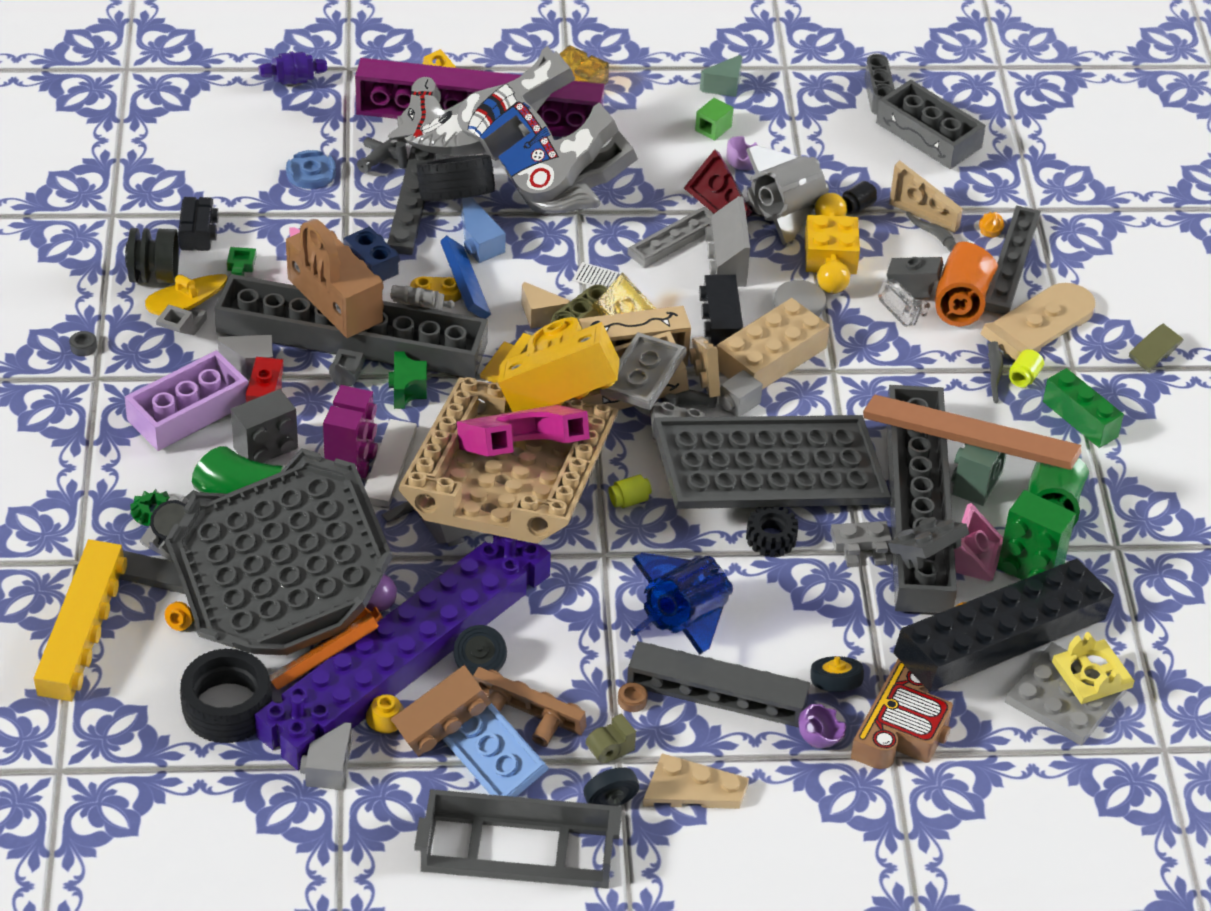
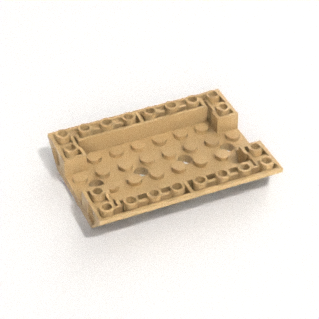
M459 377L399 485V491L425 521L537 544L569 524L617 417L618 409L606 404H592L583 402L580 399H569L562 406L587 411L590 439L569 443L545 439L513 442L514 452L487 457L459 449L457 421L512 412L498 383H486L471 377Z

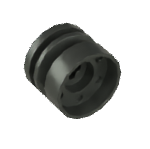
M139 228L130 229L125 249V264L128 270L129 282L138 283L141 271L143 283H148L151 271H155L157 283L175 284V277L178 275L179 267L177 229H158L155 240H152L149 228H144L142 239L140 238Z

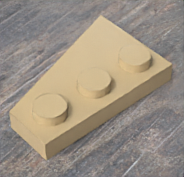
M899 160L894 166L889 204L906 212L909 211L917 217L956 233L960 228L963 208Z
M703 336L692 338L693 348H689L690 363L694 364L696 376H699L701 388H706L710 398L720 396L718 349L716 346L713 347L712 343H708V340Z
M662 753L643 798V806L654 807V803H670V807H682V804H700L703 808L740 809L748 788L749 778Z

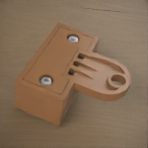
M311 219L300 226V233L286 238L288 280L346 338L383 322L384 303L382 301V290L384 285L381 278L375 275L363 260H359L352 253L350 247L344 245L333 231H330L318 219Z

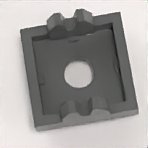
M929 517L921 520L919 526L898 533V537L888 542L891 553L900 554L908 569L914 567L915 570L923 568V558L926 559L950 546H953L954 549L960 547L961 539L969 535V531L965 523L953 522L951 519L937 520L935 517Z

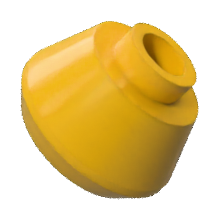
M389 694L380 695L369 706L366 712V722L374 731L384 734L393 733L398 729L391 718L405 708L395 696Z

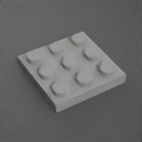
M1051 642L1006 695L1005 703L1082 746L1125 694L1126 690L1081 705L1052 663L1053 655L1066 652L1067 650ZM1075 660L1071 665V671L1073 674L1081 672L1082 666ZM1094 669L1084 671L1085 675L1092 679L1100 676V673Z

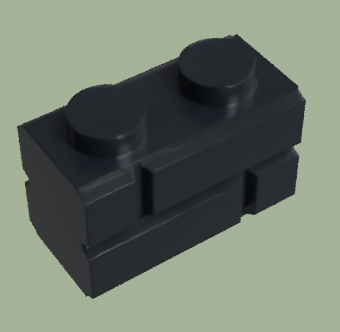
M184 197L182 199L178 230L179 248L181 250L193 251L196 249L197 251H209L211 249V241L217 239V225H213V223H218L219 209L214 208L211 197H199V199L196 197Z

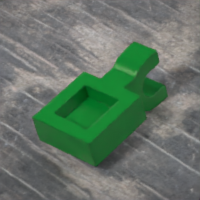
M230 247L226 262L227 271H232V274L245 276V272L253 273L257 257L256 248Z

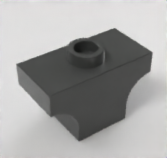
M942 257L892 258L886 274L888 283L900 286L905 298H930L934 283L940 279L944 263Z

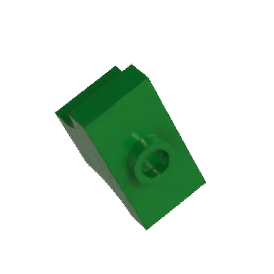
M394 351V372H389V388H394V409H405L406 404L415 399H427V361L412 360L406 356L405 351Z

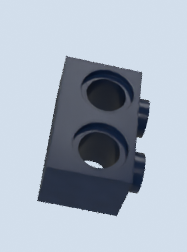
M370 226L343 238L344 245L349 246L352 253L359 260H363L367 267L381 278L382 282L399 274L398 263L400 262L398 252L391 248L384 241L383 237L377 234Z

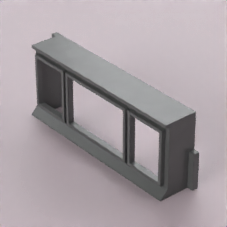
M430 789L426 817H419L414 851H421V872L609 889L613 839H619L622 806ZM436 820L473 824L468 858L431 855ZM482 825L559 831L555 866L478 859ZM569 832L606 836L602 870L565 867Z

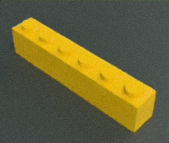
M88 539L34 676L37 696L72 702L76 690H81L83 671L85 667H89L91 664L93 645L100 640L102 621L108 619L110 600L112 597H116L119 588L118 579L120 574H125L127 568V557L123 555L122 545Z

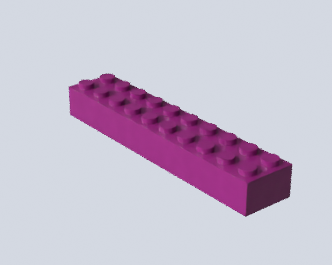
M360 58L355 74L356 115L397 119V116H401L410 104L414 82L422 77L433 79L441 93L439 103L443 110H447L464 101L474 92L506 84L522 75ZM572 81L551 93L537 110V113L547 125L552 136L566 137L571 135L586 122L596 104L600 102L603 106L605 84Z

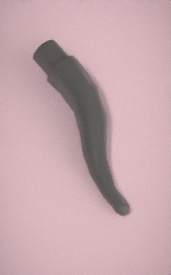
M906 212L911 222L922 230L935 235L950 252L957 243L947 229L934 223L922 221L914 217L911 212Z
M993 341L988 343V359L993 402L998 403V384L1003 372V358L1001 351H999L998 342Z

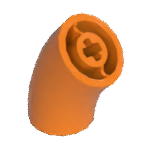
M958 242L955 244L945 262L938 282L935 296L936 311L942 321L952 326H967L980 318L986 304V292L998 269V264L994 257L976 244L970 242Z

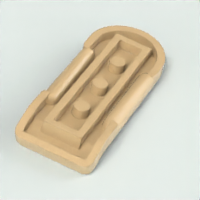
M1058 283L1050 286L996 321L985 323L980 334L990 342H998L999 349L1016 360L1023 350L1031 349L1039 353L1041 348L1072 328L1081 326L1089 321L1094 313L1095 299L1090 291L1080 285Z

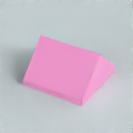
M970 503L967 504L961 522L967 524L969 535L961 539L960 547L954 549L956 573L990 581L993 580L998 565L1003 537L979 510Z

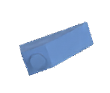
M472 197L461 198V217L466 252L472 255L478 263L505 253L506 233Z

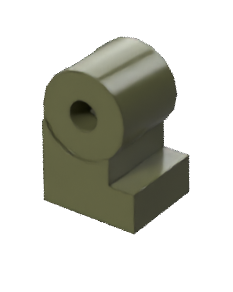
M621 713L613 717L611 724L608 726L599 727L588 735L585 744L600 763H607L635 750L636 730Z

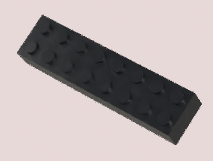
M1076 558L901 628L893 654L931 692L1105 620L1114 594Z

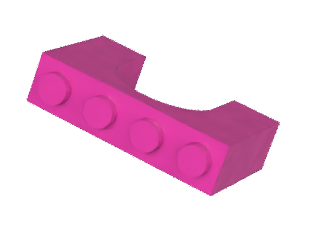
M561 405L457 421L459 449L487 457L514 452L513 442L545 439L569 443L590 439L587 411Z

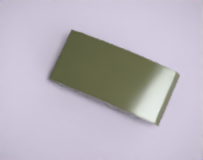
M1163 323L1129 352V357L1150 373L1163 358L1167 359L1184 339Z

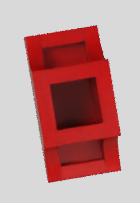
M256 356L245 395L246 402L278 389L282 390L283 359Z

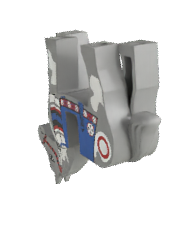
M548 46L541 50L536 63L519 78L503 85L474 92L464 101L447 110H443L439 103L441 93L433 79L430 77L419 78L412 86L408 108L401 116H397L398 127L388 135L393 145H396L398 142H405L420 150L441 155L469 156L482 153L490 155L494 161L499 159L509 179L527 205L533 211L545 215L599 207L600 199L591 188L609 182L638 160L634 148L619 132L614 119L600 102L593 107L588 119L577 131L564 138L553 139L551 132L537 113V110L551 93L576 79L571 68L557 51L553 53ZM611 139V141L605 147H603V145Z

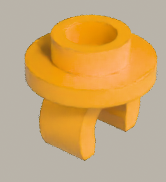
M173 602L165 610V620L174 630L183 631L190 627L194 621L190 607L183 602Z

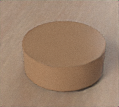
M626 683L620 687L618 691V704L623 710L638 712L646 707L648 692L644 686L638 683Z

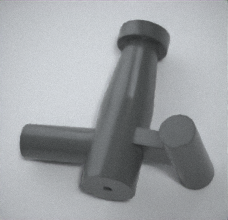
M369 137L365 138L364 146L373 149V151L366 158H361L357 161V167L362 173L369 172L371 167L385 161L389 157L398 160L399 168L407 167L408 158L405 142H398L396 145H393L391 139L383 143Z
M689 389L677 394L669 393L661 398V402H669L677 407L680 404L709 405V408H715L717 397L710 398L707 393Z

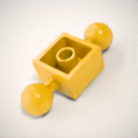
M826 193L820 196L815 203L814 210L816 215H807L804 237L805 271L818 272L817 281L821 289L827 293L836 294L847 288L850 282V274H857L860 255L858 217L846 216L847 205L840 195Z

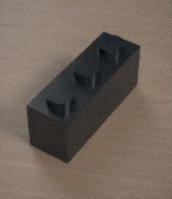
M705 275L704 286H699V301H704V304L701 305V317L707 321L704 322V337H709V343H712L713 347H715L720 342L743 329L736 275Z

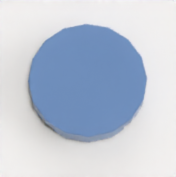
M318 150L298 152L293 155V159L288 160L286 163V176L289 182L300 188H321L330 184L336 177V163L330 155L328 157L323 155V152Z

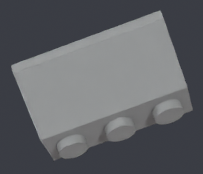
M738 196L711 216L710 226H706L705 239L706 242H710L707 246L708 259H712L709 264L710 275H736L737 287H746L750 242L744 197Z

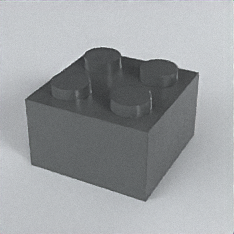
M281 389L231 408L233 448L239 455L253 461L265 463L298 448L296 408Z

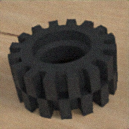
M778 506L774 507V509L765 507L764 510L758 507L756 512L752 511L747 522L746 540L748 539L747 544L749 547L753 545L752 550L754 552L760 549V555L765 556L767 552L770 553V557H775V553H778L780 557L784 556L785 551L789 553L792 551V547H795L798 534V520L795 519L793 512L788 514L787 508L784 507L781 511ZM774 528L781 532L772 534L765 532L763 529Z

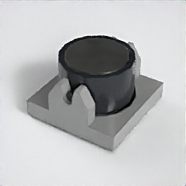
M171 495L168 501L160 504L152 513L150 526L140 539L141 544L173 561L165 539L174 524L179 525L185 515L184 507L189 500L185 496L179 499Z

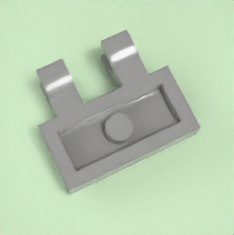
M887 521L831 524L830 534L835 552H844L847 567H858L857 554H860V550H872L874 564L886 565L885 553H888V549H890L888 542L892 541Z

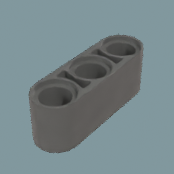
M882 54L868 56L864 79L870 108L875 115H877L879 100L895 90L889 61Z

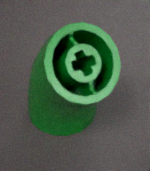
M219 446L210 450L197 463L192 473V484L199 492L228 494L281 472L284 467L253 461L235 453L227 446Z
M1079 457L1071 470L1036 462L1027 491L1075 512L1074 527L1079 519V499L1088 479L1089 470Z

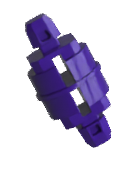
M290 51L289 53L278 54V57H272V65L270 62L259 65L258 71L261 77L272 78L273 75L275 82H281L283 85H296L297 83H307L308 80H313L314 73L326 72L327 61L313 59L312 55L305 54V52Z

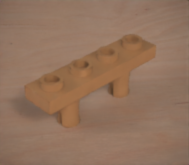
M478 667L473 675L499 712L507 704L542 719L532 735V740L540 746H548L558 727L580 736L587 727L585 711L574 703L567 704L557 700L550 693H540L529 688L521 681H512L503 677L495 670H486Z

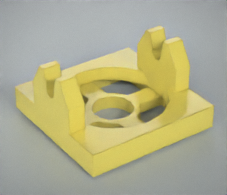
M1086 632L1083 640L1079 635L1075 636L1069 643L1068 651L1053 655L1052 663L1081 705L1133 688L1134 679L1106 640L1095 641L1089 632ZM1091 655L1099 656L1106 659L1108 663L1098 665L1091 663L1087 657ZM1077 660L1082 666L1081 672L1073 674L1071 665ZM1094 669L1100 673V676L1092 679L1087 677L1084 671Z

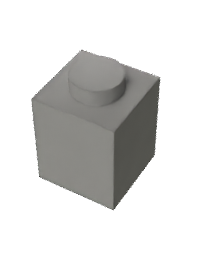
M742 370L721 384L719 404L734 416H742L761 403L763 384L745 370Z

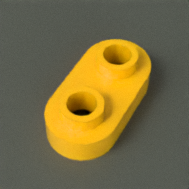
M421 276L415 278L410 283V286L413 288L419 287L426 290L439 291V293L444 294V301L452 300L456 302L462 297L455 278Z

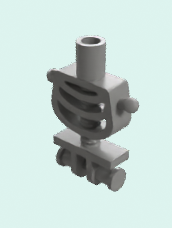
M392 285L390 298L398 304L442 311L443 306L449 309L454 307V302L452 300L444 301V294L439 293V291Z

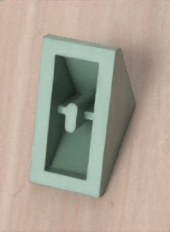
M738 55L702 70L700 91L736 97L741 78L743 57Z

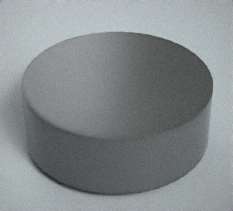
M79 331L70 337V350L77 356L91 355L97 349L96 336L91 332Z

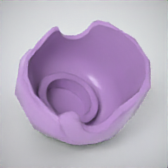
M744 136L730 138L727 143L726 153L729 164L738 170H754L746 149L756 146L757 143L754 142L752 145H748L745 142Z

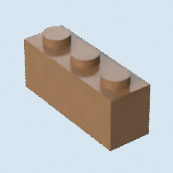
M463 665L392 717L391 720L408 745L419 757L424 752L432 750L447 735L458 731L461 725L473 716L481 714L492 702L466 666Z

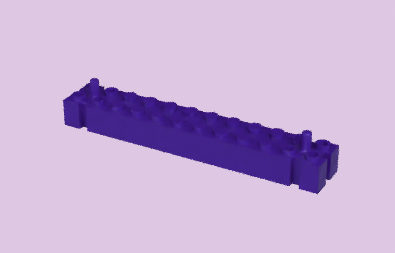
M493 535V543L483 542L378 621L379 626L377 629L326 660L282 693L281 703L272 701L255 714L256 737L272 750L279 746L281 748V757L296 770H300L302 755H308L311 742L345 722L351 723L353 729L366 719V712L376 697L384 694L397 695L454 651V644L458 636L465 629L475 625L489 624L524 597L528 585L535 588L550 576L551 553L538 543H526V541Z

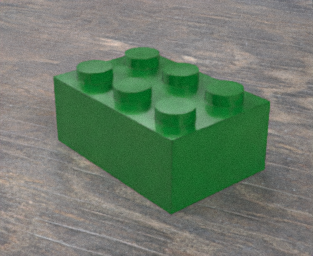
M1024 490L1009 510L997 569L1024 580L1064 564L1076 513Z

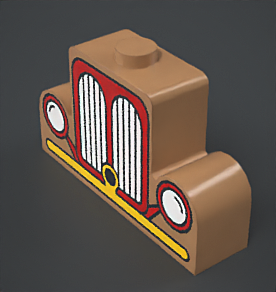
M898 659L853 740L850 759L876 769H886L894 763L897 751L922 762H930L939 743L945 744L949 736L951 727L948 726L953 704L929 694V691Z

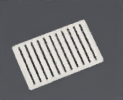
M582 262L572 280L590 286L604 285L611 292L617 293L626 274Z

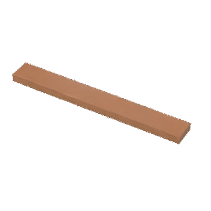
M874 394L863 410L864 419L1069 470L1073 468L1082 452L1080 444Z

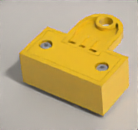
M563 318L536 331L529 339L526 352L502 361L498 384L512 412L563 405L565 401L572 398L581 399L597 388L606 389L611 387L618 380L620 359L602 322L582 329L577 318Z

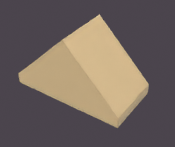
M527 282L522 284L521 304L531 329L544 327L552 323V316L570 302L568 299Z

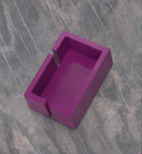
M340 385L333 400V406L330 407L323 422L324 458L335 461L337 458L354 463L361 479H366L369 471L370 459H375L378 444L374 443L377 433V424L374 423L377 404L373 403V391Z

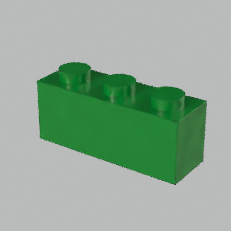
M1067 368L1047 379L1043 403L1093 444L1101 448L1119 437L1124 414Z

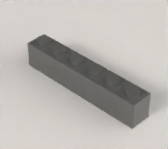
M637 641L628 666L627 683L641 684L649 692L798 728L799 715L806 708L810 682L798 678H790L768 671H761L739 664L723 662L710 657L698 656Z

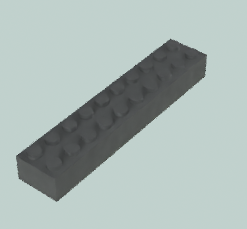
M234 274L229 275L214 308L217 333L234 336L272 335L273 343L337 354L338 349L361 352L368 360L394 364V351H405L406 356L412 360L427 361V370L474 379L488 343V319L383 301V322L346 338L294 285Z
M889 385L888 398L945 411L943 387ZM887 424L892 540L898 537V533L919 526V522L925 518L935 517L937 520H952L947 439ZM953 546L944 548L926 559L923 558V568L915 570L914 567L908 569L901 555L892 553L895 611L941 613L954 607L957 584Z

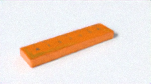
M370 613L348 626L344 632L330 637L269 675L270 681L276 690L281 689L377 629L378 623Z

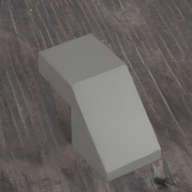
M168 305L156 320V325L176 332L195 335L206 321L207 313L205 310L195 307L188 311Z

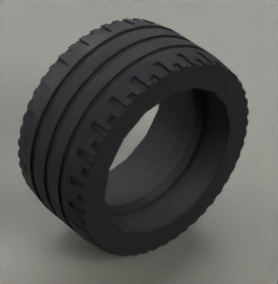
M462 156L417 164V179L421 200H450L495 192V178L491 156Z
M224 648L209 651L198 656L186 667L181 678L180 698L184 719L188 727L196 735L216 743L238 742L255 735V714L272 702L271 681L266 667L257 657L239 649ZM221 684H238L247 687L254 693L244 703L233 707H214L203 703L199 699L200 695L209 688Z

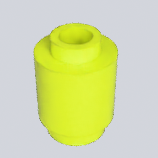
M1031 349L1023 350L1009 370L1010 381L1015 386L1021 388L1031 385L1044 367L1042 356Z
M638 474L614 482V485L608 487V493L611 503L615 508H626L648 501L649 494H652V488L649 480Z

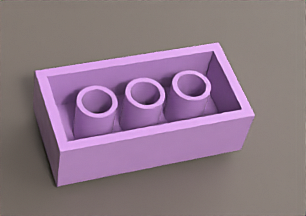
M216 350L125 396L127 420L159 451L231 414V408L246 403L245 395L248 388V380Z

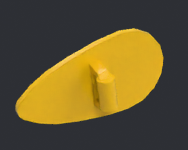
M178 274L175 277V285L156 291L145 300L146 310L152 314L161 315L168 305H172L189 311L218 293L225 286L228 277L225 274H216L190 279L182 274Z

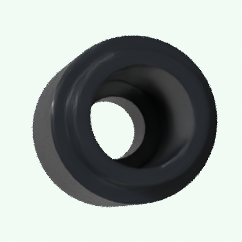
M861 181L843 193L842 198L847 205V214H857L876 202L877 191L872 184L867 181Z

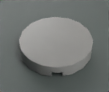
M805 280L785 282L777 288L774 295L775 308L793 298L819 317L826 307V294L816 284Z

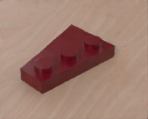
M716 149L713 150L684 187L688 193L712 213H716L738 196H743L722 156ZM744 198L747 219L752 211Z

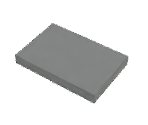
M637 332L619 360L618 380L611 387L601 389V395L651 410L686 356V347Z

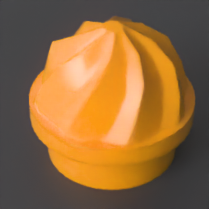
M997 212L984 214L979 220L980 231L989 238L999 236L1000 232L1004 229L1002 216Z

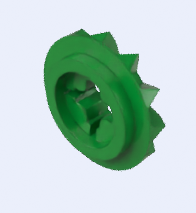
M155 489L153 493L143 491L142 496H135L134 502L130 504L133 519L139 524L150 526L153 512H151L149 507L156 503V509L160 504L168 501L170 497L167 491L159 493Z

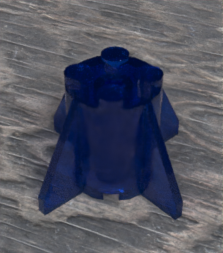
M643 552L634 556L632 560L649 584L644 591V594L647 593V602L643 603L648 618L630 632L633 637L650 626L655 625L662 631L665 629L673 631L671 633L683 631L699 655L710 649L723 607L727 603L729 595L733 593L732 583L728 580L725 572L716 563L715 559L711 556H704L688 560Z

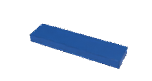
M446 235L440 241L465 306L468 311L476 316L487 319L491 312L465 248Z

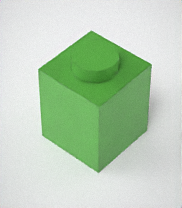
M712 98L696 112L695 131L715 141L732 127L734 107L716 98Z

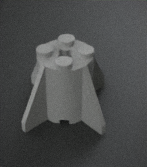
M757 145L750 147L746 151L755 174L750 179V181H753L751 187L748 188L749 201L746 202L748 206H752L758 215L762 214L767 217L765 220L774 221L782 244L791 242L806 222L807 215H810L815 208L818 198L829 191L828 184L825 182L820 168V163L815 157H799Z

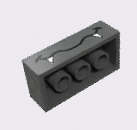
M911 79L881 98L878 104L877 124L949 169H952L982 148L985 124Z

